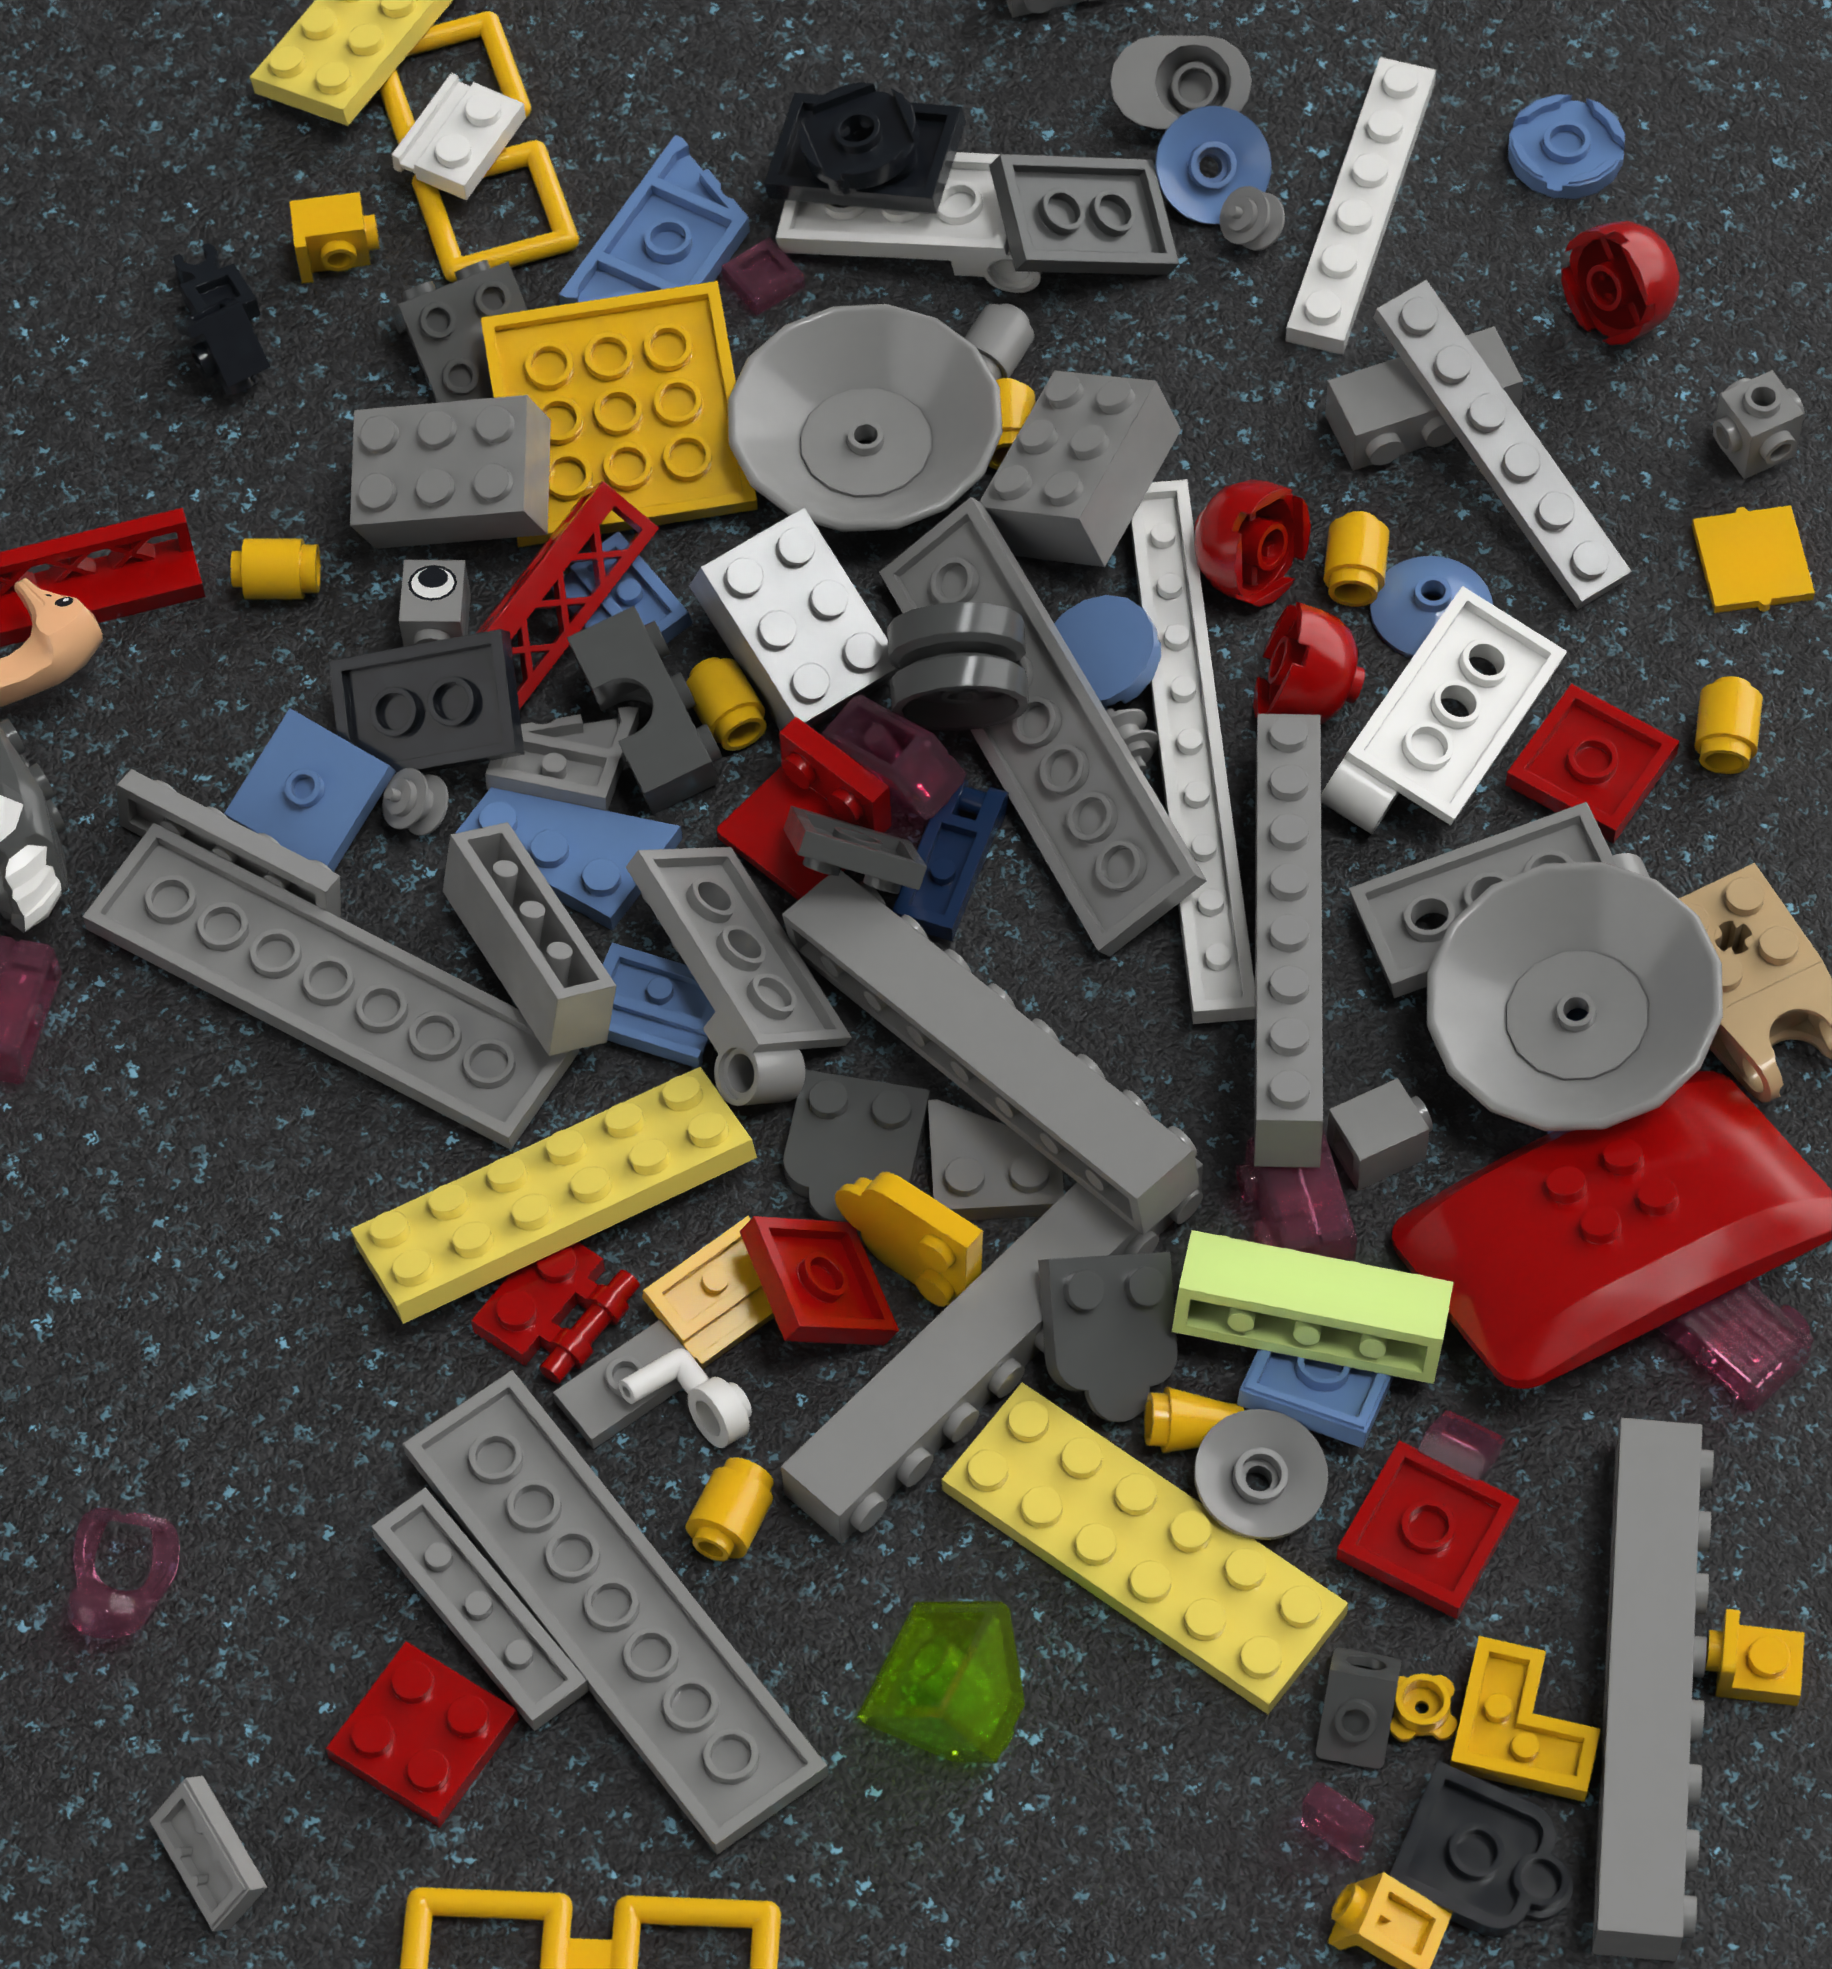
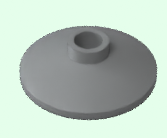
M1250 1409L1225 1417L1206 1434L1195 1458L1194 1481L1204 1508L1221 1526L1246 1538L1271 1540L1288 1536L1300 1530L1316 1515L1326 1495L1328 1467L1325 1455L1318 1441L1301 1423L1276 1411ZM1251 1473L1262 1474L1268 1480L1269 1488L1264 1491L1251 1489L1246 1482V1476Z

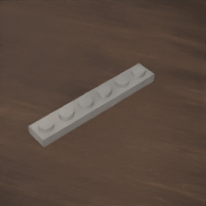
M1425 280L1378 307L1373 319L1576 609L1582 608L1628 580L1632 572L1429 282Z

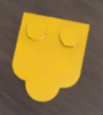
M881 1172L874 1180L861 1177L853 1184H844L836 1192L835 1203L839 1211L853 1227L861 1232L863 1242L869 1251L884 1265L915 1284L919 1292L931 1303L940 1307L948 1306L981 1275L983 1230L903 1178L890 1172Z

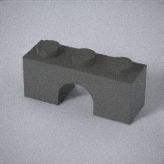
M632 606L567 637L575 659L601 711L629 700L641 701L653 708L650 720L640 731L618 741L625 760L652 815L720 783L713 762L722 758L721 752L707 724L695 728L687 712L688 709L696 706L695 700L681 672L669 676L661 658L671 653L655 620L644 625L635 606Z

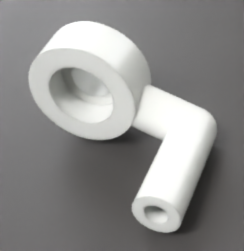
M674 1349L619 1381L618 1385L622 1396L628 1403L634 1404L676 1379L688 1394V1406L696 1426L703 1436L718 1448L730 1445L749 1432V1417L752 1414V1409L744 1391L733 1382L727 1383L720 1377L709 1379L692 1355L685 1349Z

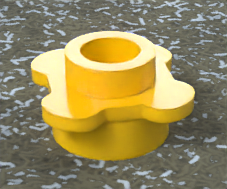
M1415 1674L1408 1678L1399 1676L1394 1702V1717L1391 1720L1390 1726L1392 1736L1401 1742H1409L1415 1736L1431 1735L1440 1741L1450 1739L1457 1730V1720L1450 1713L1451 1698L1455 1691L1451 1680L1443 1675ZM1420 1703L1426 1704L1428 1711L1426 1713H1419L1415 1709L1416 1705Z

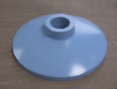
M1204 106L1181 115L1166 129L1156 151L1155 172L1163 196L1178 213L1198 223L1220 224L1222 206L1233 191L1244 186H1252L1262 192L1266 191L1271 176V155L1264 135L1256 124L1244 114L1227 107ZM1205 156L1212 157L1218 164V173L1214 178H1207L1200 171L1199 164Z
M1440 556L1410 558L1386 571L1385 585L1378 592L1377 599L1370 604L1371 621L1376 633L1388 647L1400 655L1412 659L1462 586L1493 605L1490 591L1475 571L1456 560ZM1432 595L1440 597L1441 599L1431 601L1426 599L1424 596Z

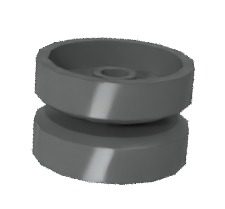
M953 602L933 604L907 611L895 617L888 625V655L892 666L899 669L890 680L891 710L896 720L908 726L927 730L960 731L982 729L1003 724L1022 716L1029 708L1028 677L1025 668L1017 664L1026 654L1025 628L1021 614L1008 607L990 603Z

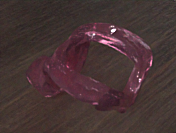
M95 1508L82 1516L76 1532L73 1551L77 1587L70 1592L67 1616L71 1625L90 1637L114 1639L130 1635L138 1631L146 1623L173 1582L178 1568L179 1535L170 1521L137 1512H130L124 1515L121 1514L120 1510L112 1508ZM108 1522L125 1523L151 1529V1570L144 1585L138 1589L129 1591L113 1589L105 1585L96 1573V1553Z

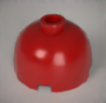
M1630 221L1610 222L1583 231L1568 243L1565 252L1572 250L1570 265L1561 269V283L1569 308L1578 323L1587 332L1596 328L1603 335L1609 337L1602 340L1603 342L1610 345L1627 344L1643 337L1668 318L1679 295L1680 275L1675 257L1667 243L1653 229Z
M1254 479L1225 486L1213 496L1199 514L1194 528V548L1197 565L1213 588L1227 596L1259 607L1273 603L1282 596L1295 580V578L1283 576L1291 568L1294 558L1304 561L1309 546L1311 523L1308 506L1304 499L1291 493L1292 489L1268 481Z
M1296 602V606L1290 604L1285 608L1275 624L1263 654V658L1271 660L1268 670V682L1258 676L1256 679L1253 702L1255 717H1257V714L1320 715V724L1323 725L1339 713L1345 702L1353 704L1357 700L1364 683L1365 670L1357 666L1358 649L1351 630L1339 618L1324 610L1300 602Z

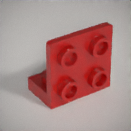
M796 716L779 732L782 766L717 827V837L799 900L824 880L828 874L804 866L802 864L804 856L798 855L795 852L793 845L783 830L791 806L885 833L892 824L890 787Z

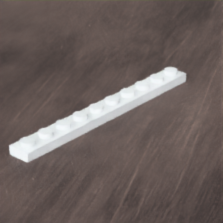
M1188 481L1152 482L1130 521L1140 607L1146 611L1157 629V638L1161 643V659L1154 678L1150 681L1155 728L1159 737L1158 751L1166 813L1207 882L1178 903L1193 1024L1255 1019V983L1200 571L1194 548L1195 534Z

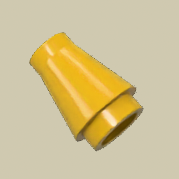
M1167 1386L1163 1393L1149 1392L1144 1413L1145 1443L1147 1446H1160L1162 1453L1199 1448L1202 1440L1214 1425L1229 1415L1244 1411V1407Z

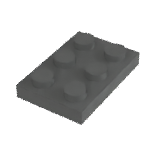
M999 154L989 165L1015 271L1169 275L1179 265L1153 160Z

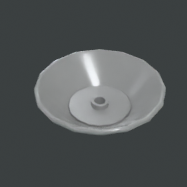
M889 304L833 306L784 325L747 358L727 400L729 447L750 486L789 516L805 507L815 524L840 532L897 530L947 510L985 475L1003 433L1000 387L977 347L935 317ZM865 440L874 441L870 444L859 443L860 441Z
M1605 862L1543 864L1491 885L1449 924L1427 972V1028L1449 1076L1490 1112L1543 1131L1605 1130L1659 1108L1701 1068L1723 1018L1722 963L1699 916L1656 879ZM1575 1008H1581L1588 1012L1585 1018L1578 1021L1570 1020L1566 1017L1567 1013Z

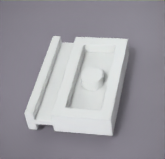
M451 73L392 153L394 170L402 173L406 169L415 173L417 180L467 200L525 120L524 103L474 82L471 86L459 81L458 75Z

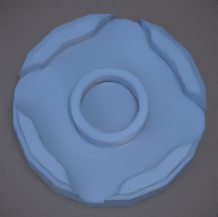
M1556 94L1535 100L1521 110L1513 122L1508 141V160L1516 177L1533 191L1552 198L1577 199L1598 193L1613 182L1623 165L1625 133L1617 117L1601 103L1588 98L1586 103L1571 101L1572 95Z
M1111 595L1086 599L1065 611L1054 623L1105 710L1108 709L1107 706L1114 705L1119 701L1126 704L1139 696L1154 678L1161 659V643L1157 638V629L1146 611L1130 599Z

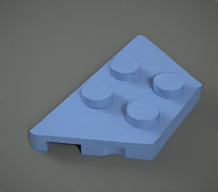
M675 135L559 293L560 305L713 282L750 232L749 217L733 198L723 194L721 183L709 169L703 171L691 157L689 145L682 137Z

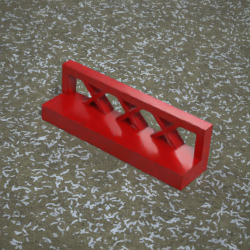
M604 481L585 491L476 632L481 633L502 629L510 632L511 639L517 633L519 647H512L513 656L520 655L523 681L517 688L519 710L570 645L567 637L580 632L659 529L658 526ZM611 510L637 531V534L624 550H602L600 524ZM590 539L591 553L578 554ZM617 559L605 574L604 560ZM592 561L595 579L593 591L587 597L566 598L563 575L565 569L570 563ZM553 586L555 599L542 601ZM580 606L569 620L568 607ZM556 608L559 635L551 644L530 645L527 625L528 617L534 610ZM544 653L533 667L531 654Z
M183 508L0 552V647L24 642L31 636L32 620L27 608L14 588L15 583L24 578L42 590L77 598L93 613L98 623L206 597ZM177 533L178 538L155 544L147 543L153 537ZM104 549L112 550L106 556L98 558L87 557L92 552ZM42 564L53 565L48 570L36 573L28 572L34 566Z

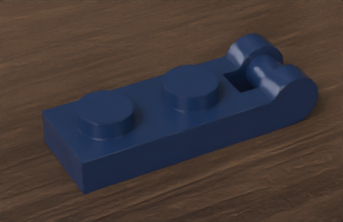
M951 775L947 777L917 849V852L927 865L920 890L902 886L892 910L900 917L904 914L909 915L920 924L926 934L953 942L997 829L1000 828L1004 821L1009 805V792L993 787L984 792L968 787V780ZM961 811L978 816L975 821L958 815Z

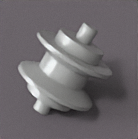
M1252 186L1240 187L1233 191L1225 200L1220 212V228L1225 238L1234 244L1243 245L1255 251L1271 246L1280 236L1285 221V212L1281 201L1275 195L1262 192Z
M1112 708L1107 709L1106 712L1141 771H1145L1147 768L1146 763L1159 746L1157 733L1152 730H1143L1147 723L1145 713L1135 708L1114 711Z
M414 768L400 770L392 777L383 795L382 809L385 820L391 827L401 830L408 829L415 835L424 836L432 833L439 827L447 812L449 801L447 786L436 775H423Z

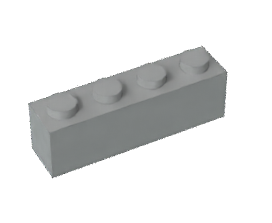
M506 822L451 834L443 893L548 1056L606 1043L616 984L509 823Z

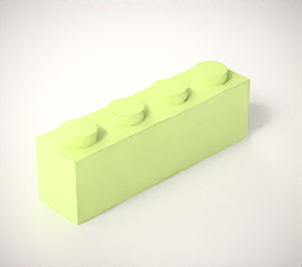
M1192 1230L1178 1289L1172 1332L1434 1384L1444 1339L1453 1282Z

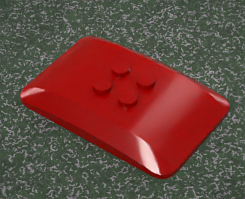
M1698 1071L1659 1108L1605 1130L1551 1132L1470 1174L1400 1217L1392 1229V1242L1397 1255L1412 1274H1420L1453 1282L1447 1317L1494 1376L1507 1386L1516 1389H1531L1543 1385L1832 1240V1190L1733 1080L1722 1073Z

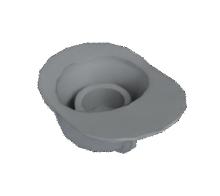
M1157 35L1140 38L1124 48L1113 65L1110 79L1113 100L1123 115L1139 126L1154 129H1167L1181 115L1204 106H1222L1241 112L1249 99L1252 84L1249 64L1239 49L1222 38L1211 36Z

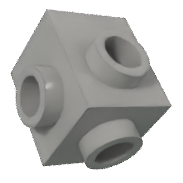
M1773 370L1753 379H1740L1720 393L1716 420L1713 422V437L1743 479L1796 456L1802 423L1805 419L1803 404L1793 389H1786Z

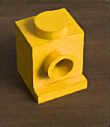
M360 192L289 201L294 247L302 284L313 282L312 273L345 271L352 267L371 265L369 251L380 249L375 214L364 215Z

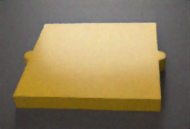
M1791 505L1753 511L1739 507L1736 509V513L1692 519L1691 526L1714 613L1757 607L1760 611L1765 612L1770 609L1771 605L1814 600L1815 591Z

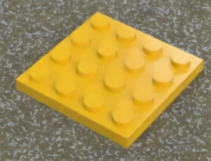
M718 281L481 317L493 398L528 395L551 419L548 535L517 537L518 547L546 543L585 491L602 481L608 484L656 526L757 510L756 491L750 486L729 447L727 400L736 380ZM612 510L600 524V534L634 529Z

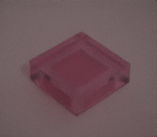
M770 237L722 265L723 279L756 316L805 287L804 274Z
M1448 1410L1426 1430L1418 1452L1478 1481L1496 1462L1506 1439Z
M1316 1782L1303 1800L1301 1826L1359 1863L1372 1845L1374 1816L1324 1783Z

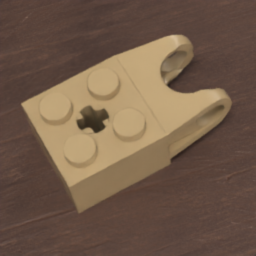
M1753 863L1679 899L1699 916L1722 963L1723 1018L1709 1049L1754 1098L1761 1102H1770L1780 1097V1089L1783 1086L1781 1073L1776 1064L1775 1053L1772 1048L1773 1045L1785 1040H1801L1813 1045L1822 1055L1832 1060V978L1820 955L1760 869Z

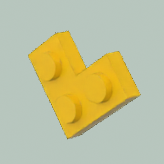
M1479 1636L1450 1766L1474 1777L1585 1802L1600 1729L1533 1713L1546 1651Z

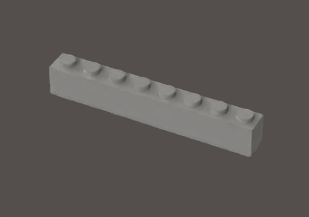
M1257 714L1255 760L1254 1166L1320 1168L1323 1130L1320 715Z
M840 870L839 876L828 875L782 914L788 938L804 962L1142 1235H1145L1200 1187L1195 1159L1197 1150L1193 1142L1182 1130L1175 1126H1170L1167 1129L1151 1116L1145 1103L1135 1093L1127 1089L1123 1092L1119 1091L1105 1079L1104 1074L1092 1059L1084 1054L1075 1056L1060 1044L1057 1035L1044 1021L1038 1018L1032 1021L1016 1009L1009 995L1001 987L994 983L988 986L972 974L969 966L958 953L952 949L942 951L928 939L927 934L915 919L906 914L900 917L889 909L875 888L865 884L863 881L855 882Z
M1196 1159L1200 1187L1145 1235H1142L1081 1184L1076 1182L781 1466L784 1495L841 1544L857 1529L860 1532L870 1529L884 1513L887 1507V1500L903 1484L907 1487L916 1484L931 1467L934 1459L933 1455L949 1439L952 1442H957L965 1437L977 1422L979 1410L995 1395L1002 1398L1009 1394L1023 1377L1025 1366L1040 1351L1045 1354L1038 1260L1153 1253L1159 1242V1235L1174 1221L1177 1224H1182L1188 1220L1199 1207L1203 1199V1164Z
M1621 1418L1615 1446L1592 1954L1676 1962L1682 1939H1694L1697 1896L1684 1895L1685 1871H1697L1700 1837L1699 1830L1687 1829L1688 1806L1699 1807L1702 1765L1689 1763L1690 1741L1701 1742L1704 1700L1692 1699L1693 1677H1704L1707 1639L1704 1636H1694L1695 1614L1706 1615L1709 1593V1574L1697 1573L1698 1551L1708 1552L1711 1535V1512L1699 1511L1700 1490H1711L1714 1461L1713 1450L1701 1449L1702 1424Z

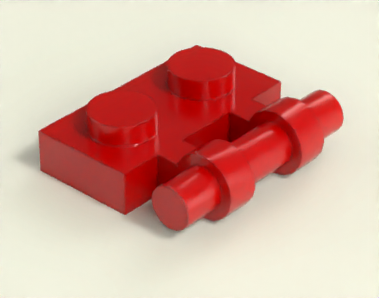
M577 1242L511 1273L471 1320L473 1332L524 1366L527 1365L541 1347L550 1354L539 1366V1369L546 1378L559 1384L572 1368L580 1369L593 1354L591 1345L608 1324L617 1325L629 1311L627 1301L640 1287V1283L632 1274L621 1269L607 1285L596 1284L597 1279L605 1271L604 1259ZM577 1304L586 1309L571 1329L559 1326Z

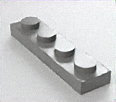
M132 769L117 784L120 826L143 837L151 825L156 823L338 917L341 916L340 875L334 873L324 863L317 860H309L281 846L271 836L264 833H256L228 819L220 810L210 806L205 807L177 793L169 784L160 780H152Z
M426 1487L371 1526L374 1538L534 1731L589 1691L588 1683L584 1676Z

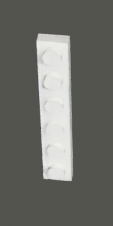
M1382 57L1379 58L1287 324L1286 342L1341 355L1344 354L1435 85V69Z

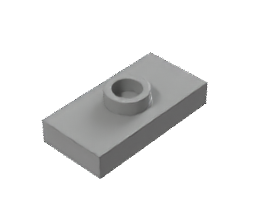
M660 1319L553 1392L555 1403L592 1449H595L683 1388L675 1379L636 1403L630 1404L624 1399L619 1390V1381L677 1348H685Z
M203 1776L185 1778L149 1821L212 1931L228 1930L235 1925L266 1890L267 1885Z

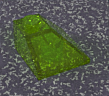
M1001 1601L915 1602L857 1717L871 1727L952 1762L997 1763L1001 1753L1012 1740L1013 1728L1025 1706L1010 1608Z

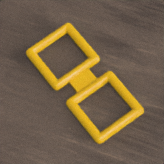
M485 11L433 25L407 55L411 56L482 37L502 94L524 103L526 118L531 112V105L501 22L494 12ZM395 69L379 88L399 145L415 121L397 70ZM532 140L505 147L483 178L528 166L552 232L465 256L461 255L439 192L441 189L417 180L416 174H414L412 186L443 275L448 281L456 282V271L483 260H488L491 268L505 262H509L512 268L567 253L577 248L579 236L544 143Z
M418 1887L408 1894L406 1900L400 1969H428L433 1916L544 1920L539 1969H638L641 1924L752 1928L750 1969H778L781 1911L778 1905L772 1901L627 1895L618 1899L615 1904L612 1940L570 1938L573 1904L571 1899L564 1893Z

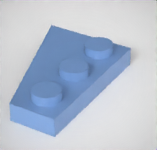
M493 787L488 790L455 832L460 833L508 822L561 903L612 931L641 894V891L626 869L627 864L638 850L675 849L683 839L681 826Z

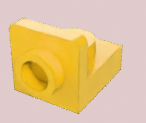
M1726 1609L1721 1630L1709 1629L1707 1637L1705 1671L1717 1672L1715 1696L1798 1706L1801 1696L1805 1632L1739 1625L1740 1610Z
M1383 1872L1358 1882L1350 1883L1343 1889L1332 1909L1331 1918L1336 1922L1328 1943L1339 1950L1358 1945L1396 1969H1430L1452 1914Z

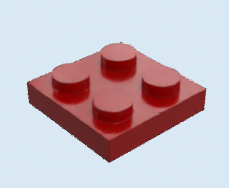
M1571 683L1507 771L1505 785L1556 813L1587 802L1604 839L1614 844L1676 757L1679 740Z
M753 1216L739 1231L785 1341L885 1345L899 1331L857 1230L849 1222Z
M1399 1440L1337 1548L1336 1559L1458 1619L1516 1515L1520 1499Z
M405 1641L328 1744L326 1751L329 1759L440 1828L516 1725L519 1717L517 1709Z

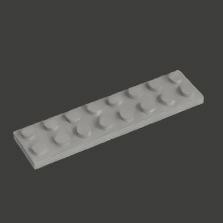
M970 497L879 573L902 613L933 604L979 602L1008 607L1022 615L1025 628L1026 654L1017 664L1025 668L1028 677L1029 708L1022 716L1009 722L982 729H971V732L1003 788L1009 792L1010 800L1099 952L1112 956L1207 882L988 511L984 508L983 503Z
M156 823L151 825L82 916L86 929L510 1150L579 1053V1049L548 1056L519 1009Z
M513 1370L403 1443L405 1455L503 1581L584 1676L591 1694L717 1855L828 1776L827 1764Z

